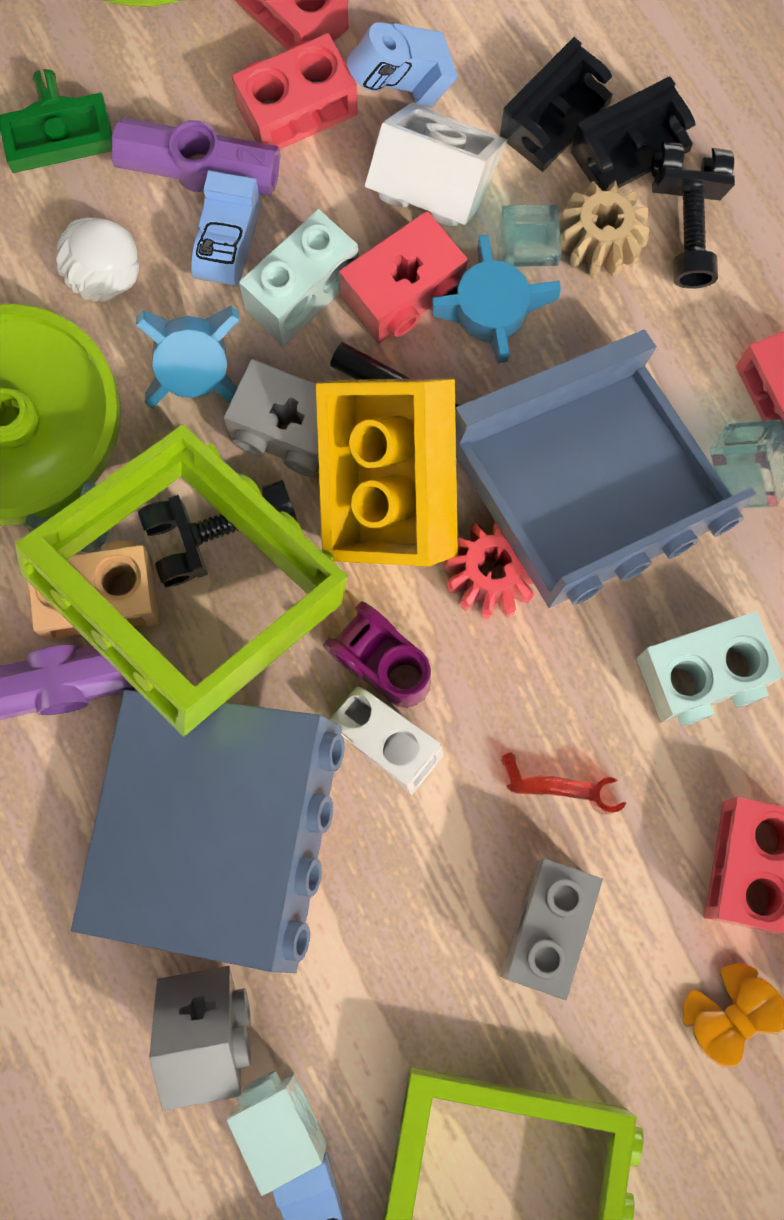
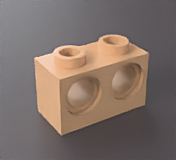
M113 541L103 544L99 552L76 553L67 560L135 629L161 625L153 560L143 545L136 546L132 541ZM124 573L136 575V582L131 591L121 596L110 594L111 583L117 576ZM28 582L33 631L47 642L83 637Z

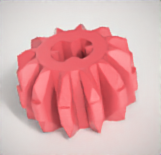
M496 522L493 524L491 535H487L479 523L471 525V541L457 536L458 556L444 561V570L455 574V576L447 581V591L449 593H458L466 590L467 592L463 595L460 602V608L467 611L477 600L483 603L481 617L484 619L491 618L494 604L498 603L502 613L509 617L514 615L516 610L514 599L528 604L534 596V592L528 585L534 583L505 536H502L503 533ZM484 561H494V568H496L498 563L504 567L500 579H491V572L486 577L482 575L481 571Z

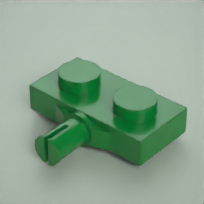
M43 69L47 88L40 70L36 71L33 74V81L35 82L39 101L34 102L23 110L0 114L2 142L6 160L12 173L111 152L113 133L102 92L77 98L59 96L54 71Z

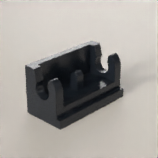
M575 37L521 89L503 110L500 137L507 139L506 143L542 172L574 141L578 122L604 110L610 104L613 95L603 85L612 78L610 70L581 46L582 42Z
M671 76L578 122L571 153L590 183L594 181L602 191H607L609 185L615 180L619 189L650 173L654 150L661 151V141L680 143L683 145L684 154L690 152L693 143L686 130L696 126L690 109L676 90V84Z

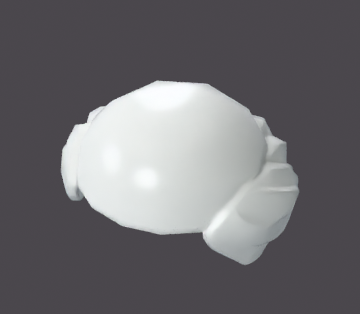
M82 218L70 223L60 236L56 256L58 273L64 278L66 286L72 289L73 293L81 294L84 300L91 299L93 302L110 301L130 289L136 282L139 273L138 250L131 233L118 222L103 218Z

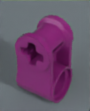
M361 601L355 607L357 615L335 639L329 637L323 643V647L344 668L356 677L362 678L387 699L388 702L397 707L405 708L418 705L426 698L430 691L431 667L428 658L421 650L401 635L380 612L366 602ZM400 665H411L421 673V679L412 688L399 689L389 681V675L392 670Z

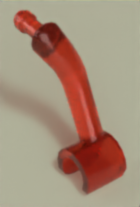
M511 752L501 756V761L505 765L511 784L506 785V788L512 793L555 795L588 800L592 808L603 815L614 814L622 810L626 805V802H622L611 807L605 805L600 799L601 788L617 782L616 778H604L596 784L543 775L522 779L516 764L515 754L513 755Z

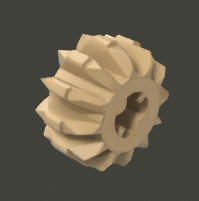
M616 180L609 185L607 191H602L592 181L587 186L585 195L574 191L573 195L569 197L566 209L560 213L557 227L559 232H561L558 241L560 251L572 252L570 257L572 268L585 262L590 265L589 273L591 278L599 273L600 267H605L615 277L621 272L623 264L633 267L638 262L641 249L647 246L651 233L649 231L650 228L646 226L649 218V207L635 206L637 201L636 190L623 196L618 193Z

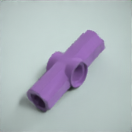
M122 117L120 122L116 121L112 136L111 156L113 165L116 168L179 179V182L186 189L193 192H204L203 189L208 170L256 179L259 195L271 197L272 192H275L281 157L279 146L216 135L215 131L208 124L201 121L189 120L179 124L177 127ZM196 154L205 155L204 157L197 160L189 159L191 156Z
M76 645L47 647L28 654L25 661L0 665V720L35 712L38 715L69 713L87 707L89 700L123 693L124 690H137L93 646L80 649Z

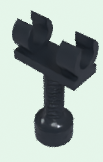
M661 141V151L654 150L652 156L651 172L654 177L652 193L683 196L684 252L677 255L673 260L674 283L679 287L688 289L707 287L718 280V258L715 253L706 250L704 199L720 201L735 185V176L732 175L734 170V154L731 150L712 148V158H703L701 171L682 169L684 162L683 145Z
M280 480L263 486L262 497L278 512L288 513L298 523L284 481ZM179 495L168 498V501L149 504L138 511L143 530H146L148 536L160 535L178 526L186 552L164 557L155 563L160 581L164 584L165 588L178 586L195 577L200 578L208 575L199 546L203 544V541L206 543L209 539L211 541L214 540V537L216 539L219 538V535L223 537L225 534L229 535L230 532L235 533V529L239 531L221 513L219 517L215 515L214 519L209 517L208 520L203 519V522L200 520L197 524L195 522L191 523L185 504Z

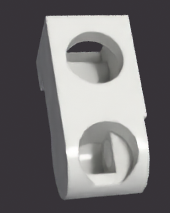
M359 686L354 688L329 719L342 726L341 735L344 740L362 752L368 761L388 775L394 783L411 796L444 756L441 743Z

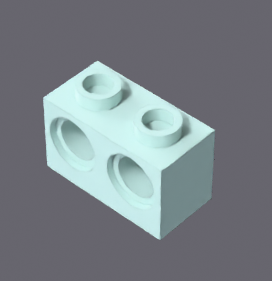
M318 209L239 281L245 311L284 346L340 294L339 270L359 257L358 244Z
M757 611L648 647L636 658L660 722L678 717L681 727L714 716L715 713L712 705L732 699L735 708H739L769 697L766 687L783 678ZM727 651L737 652L746 659L749 667L747 677L737 676L729 670L726 664ZM681 669L693 677L695 681L693 696L682 695L674 689L671 683L672 670Z
M273 1071L242 1089L241 1095L236 1097L239 1104L226 1121L262 1197L322 1164L327 1140L295 1073L280 1080L277 1072Z

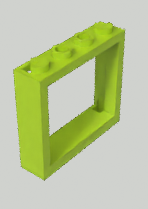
M184 424L15 543L21 575L183 737L342 604L348 575L333 562L334 555L331 552L320 550L303 535L301 527L291 515L283 511L278 512L262 497L258 486L252 479L244 474L238 475L222 460L220 453L212 443L204 444ZM180 477L187 481L307 594L196 687L67 562L68 559Z
M409 1068L383 1220H412L433 1098L610 1132L597 1220H633L635 1208L634 1195L627 1192L630 1166L638 1167L642 1158L644 1134L642 1128L636 1127L637 1117L628 1109L421 1068Z

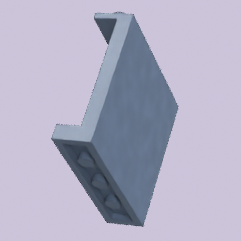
M645 329L455 407L456 458L548 608L568 599L573 605L580 604L597 594L604 587L603 582L615 576H618L621 582L627 581L646 570L652 563L650 559L665 553L668 559L677 557L693 547L698 542L697 537L708 531H711L714 537L726 533L744 519L741 510L756 495L754 489L750 487L732 496L653 379L645 365L657 346Z
M124 690L71 932L268 972L297 973L298 964L305 957L310 942V929L306 923L310 899L316 894L321 882L322 866L318 855L322 834L329 829L333 817V801L330 797L334 771L340 768L344 757L345 745L341 735L342 726L319 714L224 703L183 737L139 692Z

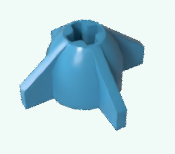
M489 235L479 236L477 245L479 263L464 273L458 285L457 294L432 298V314L434 317L460 323L469 335L482 341L490 342L497 362L504 363L508 362L509 358L507 338H510L521 329L527 313L558 300L561 286L560 281L528 285L526 277L515 266L503 261H493Z
M231 305L205 320L192 316L167 320L142 310L136 316V326L154 340L152 367L155 378L145 392V404L153 409L168 392L181 397L194 398L207 395L213 390L227 402L231 403L237 387L226 374L227 356L223 337L240 321L239 311Z

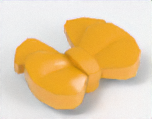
M741 963L723 966L721 970V978L733 1002L725 1011L698 990H691L683 1003V1024L686 1027L694 1026L693 1034L700 1049L707 1058L722 1068L737 1067L743 1058L745 1041L751 1039L756 1032L777 1035L784 1031L783 997L766 980L757 978L759 974L757 968Z

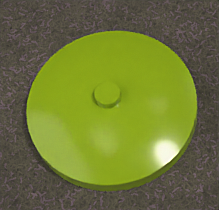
M0 304V526H12L49 517L77 500L93 486L107 467L116 447L121 425V403L115 378L105 357L94 341L82 329L66 318L46 309L22 304Z

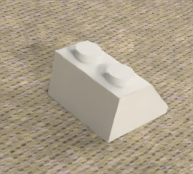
M410 103L382 122L364 187L379 192L378 197L388 204L398 207H407L411 204L427 210L438 223L448 226H456L458 223L466 225L480 206L502 156L507 139Z

